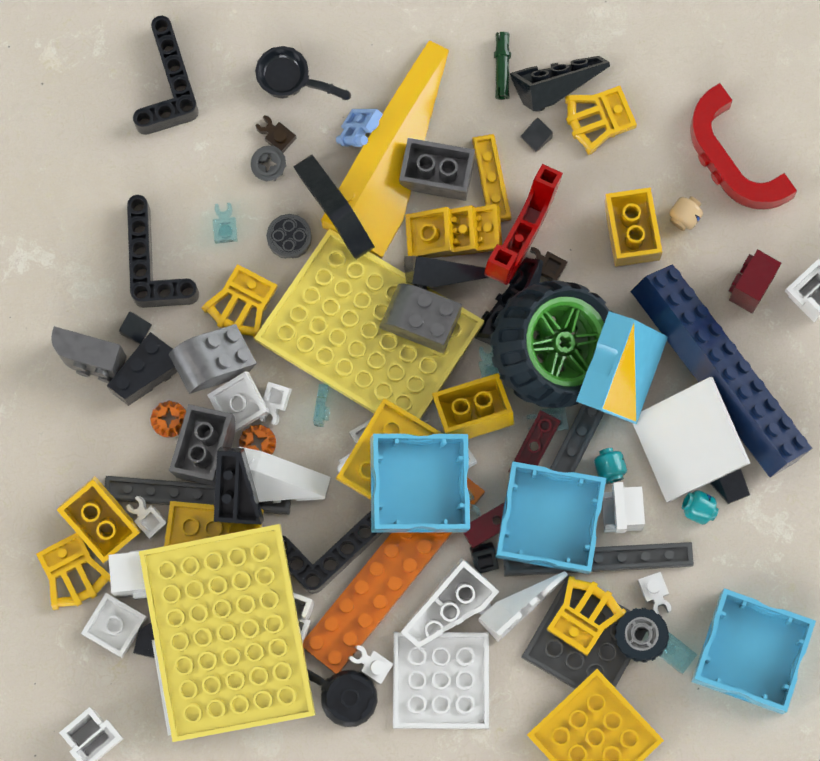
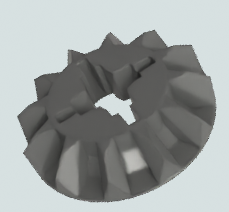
M263 146L253 154L251 170L260 180L266 182L276 181L279 176L283 175V171L287 167L286 157L275 146ZM271 157V161L276 165L270 166L267 171V167L261 163L268 162Z

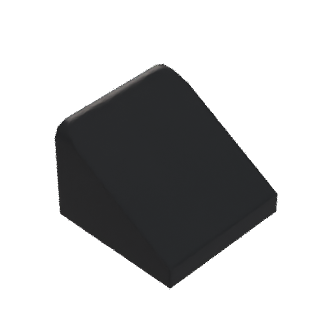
M536 118L521 135V138L537 152L552 139L553 132L539 118Z
M129 312L119 332L122 336L141 344L152 324L138 315Z
M492 542L480 544L473 549L470 547L474 567L479 573L499 569Z

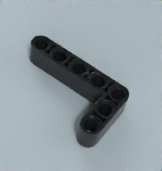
M163 15L157 16L152 20L151 28L173 98L135 111L133 115L134 124L137 131L144 135L191 122L198 117L199 113L171 21ZM160 27H167L163 32L158 31ZM168 46L174 47L171 51H164ZM173 66L180 67L177 71H170ZM179 86H186L183 91L176 90ZM187 105L192 106V109L189 111L182 110ZM164 112L171 113L167 118L161 117ZM142 119H150L148 123L140 124Z
M310 155L293 166L305 186L335 226L355 260L374 249V244L355 212L316 158Z
M133 195L127 203L130 293L134 303L142 308L194 304L199 298V291L193 280L185 278L153 281L151 211L144 196ZM139 204L144 205L141 211H134L135 206ZM138 226L145 227L141 233L134 232ZM138 248H146L143 254H135ZM140 269L147 270L146 274L141 277L136 276L137 271ZM186 288L193 289L192 294L187 296L183 295L182 292ZM162 290H170V294L168 296H159ZM140 291L148 292L146 297L142 299L137 298V294Z
M371 511L314 564L286 536H283V541L287 544L285 551L289 573L307 592L312 594L320 592L382 534L371 533L368 538H361L358 535L362 528L371 530ZM343 545H353L354 551L351 554L342 553L341 548ZM295 559L303 561V566L299 570L291 568V563ZM334 560L337 566L334 570L329 571L324 568L325 562ZM311 576H317L320 579L315 587L307 585V580Z

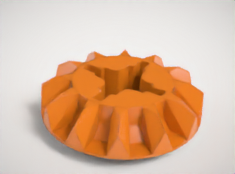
M168 400L167 402L159 403L153 409L150 418L154 431L163 437L179 435L186 410L178 402ZM168 410H170L172 417L179 418L171 420L169 428L166 421L160 419L167 417Z
M261 424L250 425L249 428L242 432L239 439V447L259 450L256 445L251 446V443L254 442L253 435H256L259 440H264L261 442L262 451L271 455L274 453L276 438L270 428Z

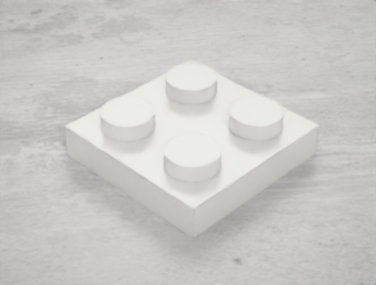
M246 371L207 394L215 410L234 415L235 433L269 413L249 372Z
M105 593L81 634L123 658L138 634L139 629H141L146 621L147 616Z

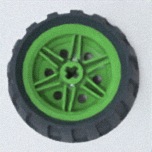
M545 281L523 289L506 303L505 308L499 312L494 322L496 328L491 334L490 346L493 347V365L501 375L499 378L507 388L514 389V394L526 402L547 408H563L579 404L576 400L593 359L608 312L610 311L605 305L606 302L598 294L589 293L590 290L573 282ZM534 331L538 333L536 339L533 337ZM537 355L543 360L542 363L538 361Z

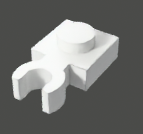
M268 382L263 401L269 413L260 417V421L266 422L267 416L272 415L273 420L271 424L277 425L279 423L278 410H286L292 389Z
M136 496L135 499L139 502V507L135 509L131 504H128L126 508L130 513L139 516L134 522L151 539L167 524V520L153 505L147 509L145 500L141 496Z
M661 572L638 579L645 602L653 601L654 603L652 610L659 614L658 606L662 605L666 608L667 613L671 612L670 603L663 598L669 595Z
M356 645L355 648L361 653L360 657L355 659L349 656L348 659L352 663H361L363 666L359 671L381 684L393 663L375 651H372L368 656L364 647Z

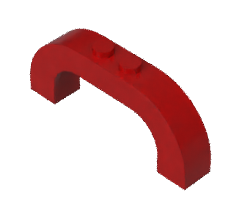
M721 83L709 89L700 98L695 107L691 120L690 134L693 146L698 153V159L704 167H708L716 185L720 184L726 194L735 202L752 209H772L792 200L797 190L785 173L769 182L757 183L744 177L712 130V121L729 110L733 100Z
M541 165L533 180L527 200L503 245L497 244L490 255L485 268V276L505 285L511 281L549 211L563 175L562 172L547 165Z

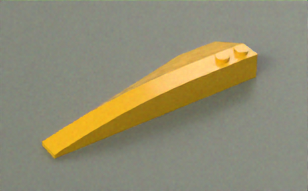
M430 40L389 102L379 120L378 127L368 137L367 144L362 147L338 189L355 212L375 246L369 252L380 258H383L404 221L407 204L411 195V190L399 183L407 139L412 138L424 141L426 139L434 103L449 53L448 49ZM324 213L321 218L322 228L326 230L330 228L338 233L329 217Z

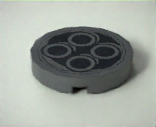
M294 214L280 215L274 219L269 225L266 235L269 248L275 255L284 259H294L305 254L312 241L310 226L305 219Z

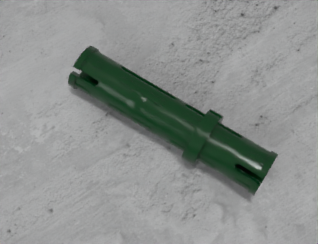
M497 32L495 34L496 51L494 52V59L496 58L495 98L505 100V97L506 99L510 98V33L500 32L499 35Z

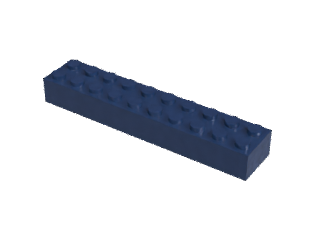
M673 264L645 276L630 291L659 331L668 336V343L698 383L713 377L738 436L769 477L793 465L812 450L807 439L800 433L792 419L787 416L779 402L772 396L764 382L759 379L750 364L738 351L736 345L731 342L722 327L710 314L708 308L703 305L695 291L688 285L680 271Z

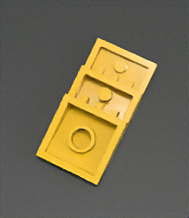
M498 204L481 207L469 205L453 209L442 207L405 214L408 256L426 258L459 256L493 251L497 244L502 246L500 207Z

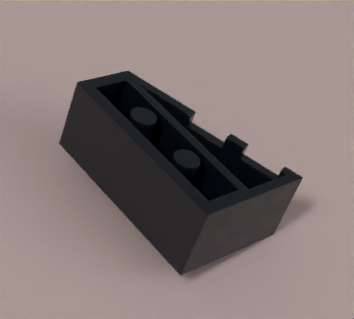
M150 332L108 383L109 391L129 406L152 391L154 387L163 381L169 380L172 375L178 372L169 356L173 348Z
M220 447L217 450L214 522L261 525L264 517L244 448Z

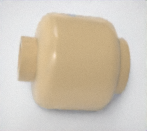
M692 196L689 199L680 197L669 212L670 222L682 231H685V229L692 230L703 216V211L700 208L701 203Z

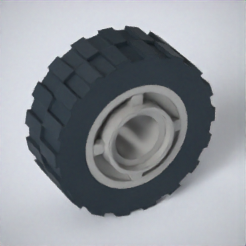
M635 608L630 612H626L619 619L615 638L619 649L627 658L635 662L642 661L646 663L647 661L655 660L656 657L663 654V651L668 646L669 631L666 622L660 614H657L652 609ZM641 629L647 630L649 637L645 641H639L635 637L637 631Z

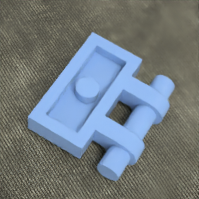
M352 109L341 126L344 130L341 135L336 137V142L344 147L351 145L361 147L366 145L368 142V138L365 136L366 132L372 133L378 127L379 120L383 114L378 109Z

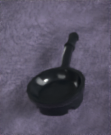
M286 46L273 47L264 52L257 61L255 69L257 82L263 90L273 97L288 98V96H294L301 88L307 86L342 98V100H349L351 98V93L348 90L336 87L332 83L328 84L319 80L309 79L307 61L294 48Z
M307 669L309 680L322 686L321 706L326 716L333 723L343 727H357L367 722L374 714L378 703L377 690L372 680L364 673L355 670H342L324 680V678Z

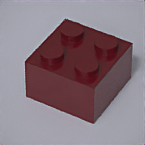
M758 249L754 256L749 254L728 291L732 293L729 301L753 314L782 263Z

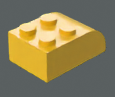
M651 187L605 194L606 220L615 267L659 261L663 251Z
M499 373L432 393L445 434H468V439L514 425L513 411L502 381L499 378Z
M96 476L91 478L57 508L60 515L102 563L109 559L108 555L118 552L140 533L133 519Z

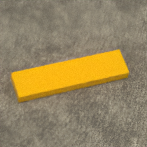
M489 134L473 137L472 143L475 150L485 206L498 204L501 222L509 221L512 217L495 135Z

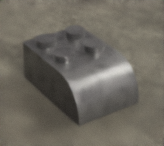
M408 138L399 183L403 187L415 192L466 201L475 159V150Z
M398 284L379 328L444 354L461 315L462 304L414 285Z
M236 324L192 337L176 346L169 353L189 394L229 382L245 371L250 372L257 364Z
M53 327L51 341L54 349L64 364L76 370L77 374L84 377H89L91 374L98 376V380L109 383L125 364L127 356L121 345L59 327Z
M188 404L169 471L176 478L215 486L217 450L220 447H232L235 435L234 415Z

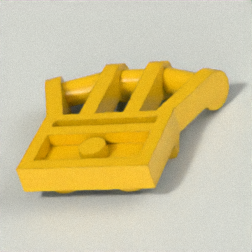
M621 86L595 95H568L565 97L567 124L572 127L573 138L577 139L586 148L585 151L589 155L594 153L608 138L615 137V135L637 127ZM578 103L595 104L592 108L576 113V104ZM599 114L601 117L600 121L583 127L579 124L580 120ZM604 127L606 129L593 142L585 135Z
M237 264L224 288L208 300L201 309L205 313H209L218 327L224 328L236 324L242 335L253 336L254 338L261 329L263 312L266 310L278 286ZM231 295L232 297L221 315L215 305L226 296ZM238 300L246 303L236 322H233L228 318ZM253 307L256 308L255 326H242Z
M77 533L36 553L49 579L52 610H59V607L76 605L78 607L83 604L82 601L90 597L92 599L97 597V593L108 581L110 582V574L92 559L84 541ZM86 563L90 564L101 574L93 585L82 566ZM74 569H77L86 587L85 590L79 593L76 592L67 574ZM62 577L71 596L58 598L57 578Z
M569 576L564 603L548 626L547 631L588 656L602 632L623 617L626 610L620 608L612 597L611 592L608 590L605 592L600 589L594 581L587 582L577 580L574 576ZM573 588L586 591L575 610L569 606ZM594 595L600 599V602L588 619L580 612L590 596ZM605 604H607L614 615L600 625L594 623Z

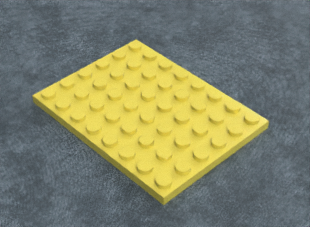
M329 228L254 337V340L372 413L376 412L383 398L421 420L434 401L432 393L441 390L483 326L484 320L461 307V315L444 354L380 329L379 326L398 284H407L405 273L370 252L355 260L341 236ZM427 287V291L442 296L441 294Z
M281 524L139 551L172 742L316 715Z

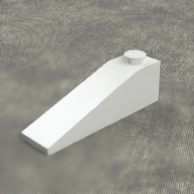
M244 448L259 502L273 501V503H281V500L295 499L296 501H307L326 498L331 480L330 476L263 451Z
M461 558L400 633L420 648L450 628L459 625L467 618L484 610L499 593V590L466 560Z
M564 571L497 601L493 606L489 603L484 610L479 612L481 615L479 622L499 642L566 580L568 574Z

